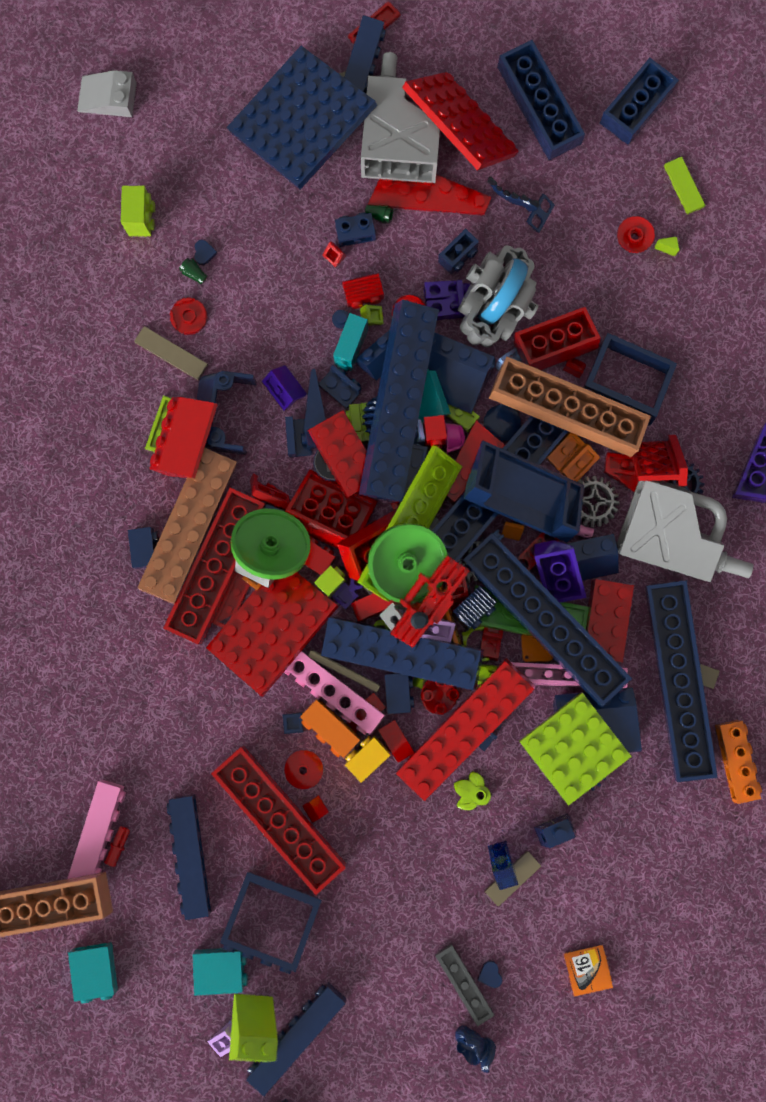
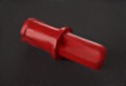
M119 827L114 841L110 843L111 848L104 861L105 864L116 867L121 852L125 850L124 845L130 833L129 828Z

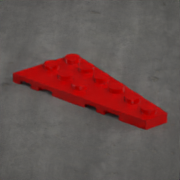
M436 175L435 183L379 179L368 204L389 205L391 208L485 215L492 197Z

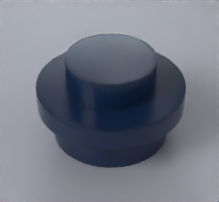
M345 310L336 311L332 316L333 325L339 329H344L349 313Z

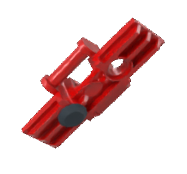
M447 555L431 577L420 572L418 580L404 599L401 598L399 601L407 610L390 634L413 648L427 628L434 622L438 624L454 602L452 594L470 570ZM426 582L428 584L427 589L429 590L427 596L421 603L417 601L415 604H412V600ZM439 582H447V587L444 590L437 587Z

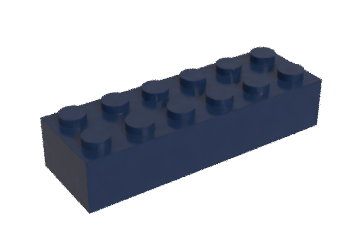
M530 40L500 55L497 68L548 160L581 145L585 133L534 41Z

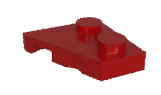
M606 453L604 473L635 492L638 479L632 457L623 454Z
M253 473L250 479L252 496L259 501L269 502L276 508L286 509L290 503L289 495L277 489L269 482L266 486L257 481L259 476Z

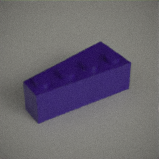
M766 423L760 429L732 498L766 503Z

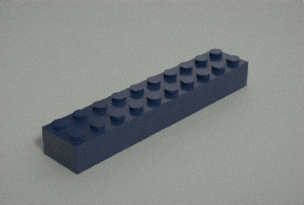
M403 299L394 305L360 484V495L392 502H402L439 309Z
M530 416L503 449L540 465L568 431ZM463 494L432 531L443 542L448 556L458 562L498 513L465 500Z
M493 533L463 560V564L599 706H604L632 679Z
M687 580L646 586L645 591L674 778L677 782L718 778Z

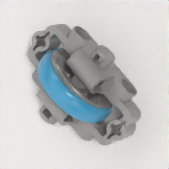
M506 245L496 255L489 251L480 266L474 264L469 270L466 279L471 281V284L458 311L465 315L460 324V330L467 335V339L471 344H481L484 347H490L499 338L507 341L518 321L523 316L530 320L536 313L539 305L533 302L532 298L536 292L535 286L537 282L530 278L534 269V263L528 258L524 249H514ZM477 315L482 322L476 323L473 319ZM494 324L490 332V328L488 325Z

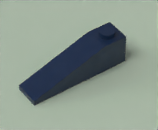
M311 369L303 433L300 434L301 443L306 446V450L317 448L307 430L326 420L315 369Z

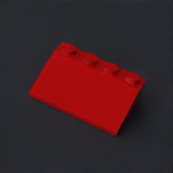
M172 397L167 404L168 411L161 424V434L156 440L155 453L150 459V470L170 477L195 479L218 404L184 397Z
M309 469L285 512L297 518L304 525L309 536L338 549L337 543L366 527L378 501L368 496L360 495L359 492L350 497H345L336 481H326L315 471Z

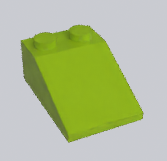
M234 994L229 1060L276 1061L278 1037L273 997Z

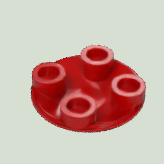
M430 680L424 683L421 690V700L424 707L434 714L443 715L449 712L459 698L456 686Z

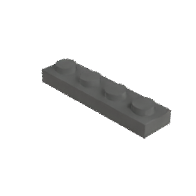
M452 943L437 952L435 957L476 1025L479 1026L494 1016L492 1009Z

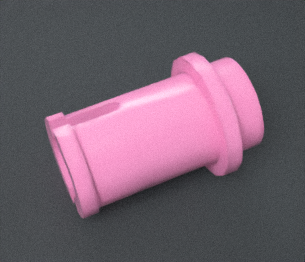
M580 524V531L576 535L591 539L594 528Z

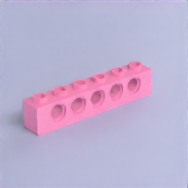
M302 651L284 671L288 676L290 673L296 677L295 681L302 687L307 685L312 689L310 693L318 699L321 697L327 701L325 705L333 711L338 709L343 713L341 717L349 723L351 721L358 725L356 729L364 735L367 733L371 735L386 716ZM303 662L305 668L302 672L298 673L295 669L296 664ZM318 674L320 681L314 685L311 683V676ZM330 685L335 687V694L333 696L326 694V688ZM344 697H348L351 701L348 708H343L341 705V700ZM359 709L366 711V718L364 720H359L356 716Z

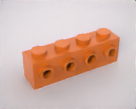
M741 720L715 724L732 801L740 804L761 799L760 793H762V789L755 775L757 774V767L752 762L751 754L753 751L751 744L747 741L748 729L746 724H743Z

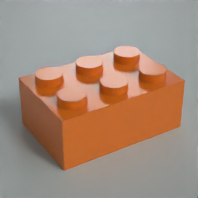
M316 699L300 716L302 725L308 730L313 729L317 733L316 738L323 744L327 742L331 746L330 751L338 758L340 755L344 758L361 739L320 699Z

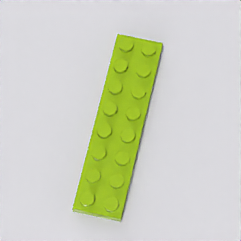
M432 446L387 529L405 523L419 524L429 529L462 466L439 447ZM367 564L357 583L389 602L390 599L382 595L374 586Z

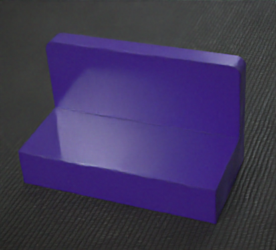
M285 365L271 370L262 380L283 411L290 408L296 400L307 395Z

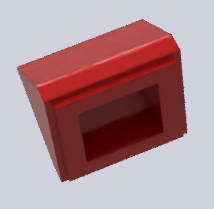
M332 241L329 242L322 255L335 268L347 257Z
M572 358L566 362L563 371L580 378L585 370L586 363Z
M319 795L302 805L312 823L321 819L329 812Z

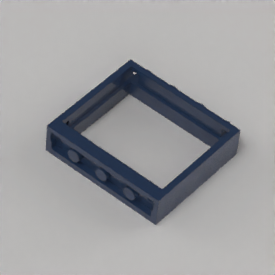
M607 333L583 388L650 415L648 425L651 426L659 413L677 363L650 350L641 348L634 343L623 340L616 335ZM607 348L665 373L653 408L593 382Z
M247 872L220 943L224 945L223 949L233 953L235 949L242 951L241 956L251 960H253L254 956L260 958V963L266 966L278 965L280 966L279 971L291 974V971L296 972L322 900ZM250 882L313 906L292 964L228 939Z

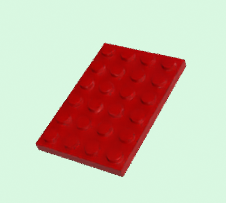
M443 72L406 81L402 86L404 91L476 170L513 158L519 152L514 142L503 134L502 129L491 121L490 116L478 107V103L466 94V90L455 82L454 77L450 73Z
M296 572L289 577L275 579L269 588L261 585L258 590H254L206 648L263 697L339 606Z

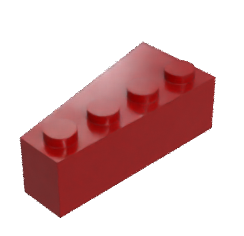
M477 420L455 460L462 468L446 496V499L452 505L465 493L466 483L481 442L486 441L501 449L505 446Z

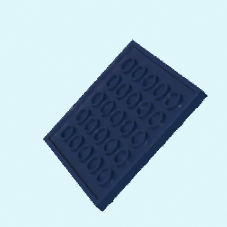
M301 45L226 128L243 144L301 190L377 107V103Z

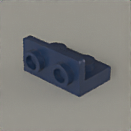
M332 365L327 375L319 382V386L345 409H348L349 405L361 394V385L353 378L350 380L342 368H336Z

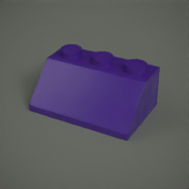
M555 540L535 544L534 557L541 582L559 603L586 598L574 546Z

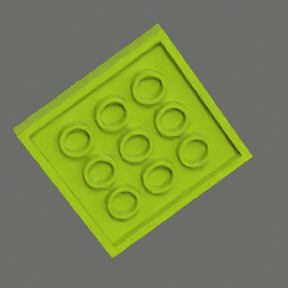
M582 692L519 740L568 806L632 757Z

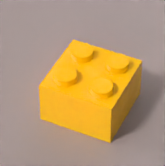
M375 735L372 738L367 736L360 743L361 748L358 751L354 749L345 758L347 760L345 766L361 783L390 756V751Z

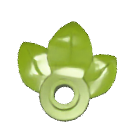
M476 772L470 773L469 780H459L454 783L455 791L461 796L457 803V807L460 809L473 810L477 805H486L491 799V792L485 786L484 778ZM479 792H483V799L478 798Z

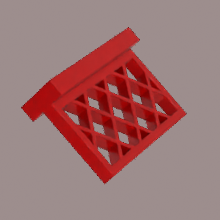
M668 435V441L641 443L639 451L632 456L638 481L677 480L678 486H687L688 466L676 435Z

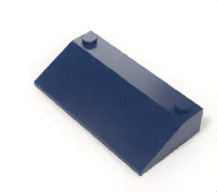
M482 441L466 483L464 499L567 543L580 531L584 485L486 441Z

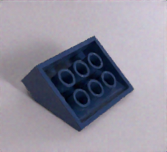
M435 332L428 369L429 371H436L447 404L472 415L496 365L495 357Z
M633 687L622 688L604 706H599L586 692H582L629 753L641 752L638 712ZM580 693L555 695L553 701L554 713Z

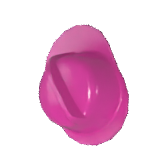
M445 422L447 439L444 452L448 455L449 452L458 450L463 446L465 435L461 425L447 424Z

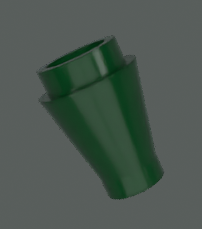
M366 205L365 213H372L373 219L384 224L392 221L393 208L389 205Z
M185 259L179 268L184 276L201 285L208 278L193 259Z

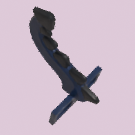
M489 176L487 183L491 185L500 197L510 203L525 207L529 212L532 211L526 222L536 232L540 233L555 204L544 193L538 201L532 200L524 194L521 196L515 192L510 194L508 190H502L501 186H497L498 183ZM544 199L550 204L547 212L541 208V203ZM535 214L541 219L538 228L532 224Z

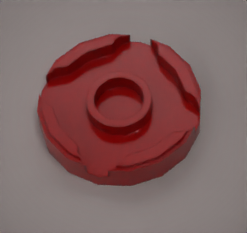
M182 298L171 309L170 321L178 332L186 335L195 334L206 325L207 311L204 305L195 298Z

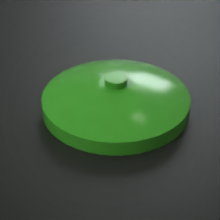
M259 509L244 515L236 523L232 532L231 550L235 560L244 570L260 578L282 579L295 574L304 566L310 552V537L304 525L291 514L281 510Z
M399 524L384 531L373 543L368 557V571L377 590L386 598L399 602L401 598L404 599L418 580L420 572L431 577L448 554L443 542L432 530L419 524ZM444 581L439 582L437 587L440 588ZM426 582L411 603L420 602L427 596L429 590L427 589L428 584Z

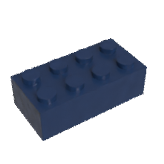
M649 58L604 111L600 124L629 145L671 95L679 79Z

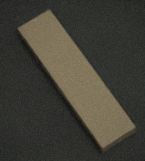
M145 326L134 341L137 345L198 381L208 366L204 361Z
M311 650L308 657L375 692H378L380 688L379 684L327 657L321 656L320 653Z

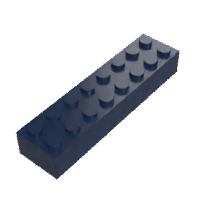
M338 617L328 618L321 656L469 690L477 688L484 649L427 638H420L412 648L391 635V630L388 628Z

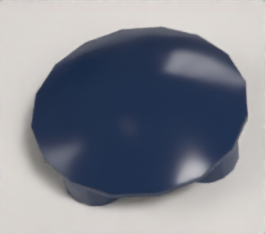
M496 405L486 412L483 426L500 441H508L520 429L521 419L515 409L506 405Z

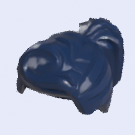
M460 1026L455 1031L457 1052L462 1053L469 1064L476 1066L480 1063L482 1071L489 1073L490 1065L495 1057V1043L490 1038H482L467 1026Z

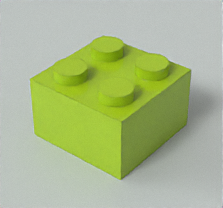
M122 186L121 224L129 236H151V230L155 229V222L152 219V212H155V202L152 201L151 194L147 192L145 186Z

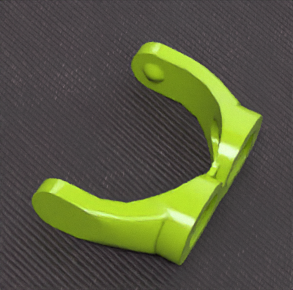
M480 626L475 630L471 628L469 631L462 632L464 645L467 646V639L472 632L482 631L484 627ZM486 657L482 659V662L490 661Z

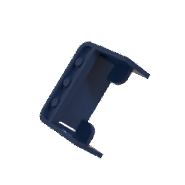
M228 371L208 374L199 381L197 400L216 403L218 390L227 391L234 383L256 385L257 381L252 374ZM212 422L205 448L211 451L247 455L244 446L225 444L226 436L224 431L218 427H213Z

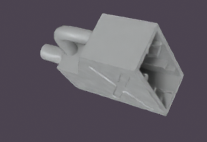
M392 52L384 53L381 75L368 76L367 95L376 101L377 107L364 120L361 178L435 183L440 129L423 110L409 102H414V100L402 88L406 79L396 78L397 55Z
M638 481L617 541V549L620 555L711 582L715 571L717 573L724 571L749 578L754 567L752 563L728 556L726 551L723 552L724 545L721 543V539L726 529L727 514L720 502L668 482ZM695 505L712 511L715 516V524L710 536L700 533Z

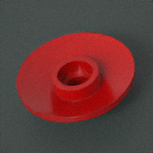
M639 216L625 219L617 230L619 244L631 253L646 251L652 245L655 237L652 224ZM636 234L638 239H633L631 235Z
M297 751L290 755L285 763V777L295 788L310 789L322 777V762L311 751ZM301 767L307 769L305 774L300 773Z

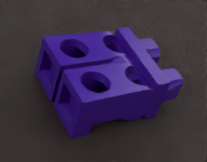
M462 280L425 282L423 287L425 304L428 307L439 309L437 320L464 318L465 315L459 312L458 308L470 284L463 283Z

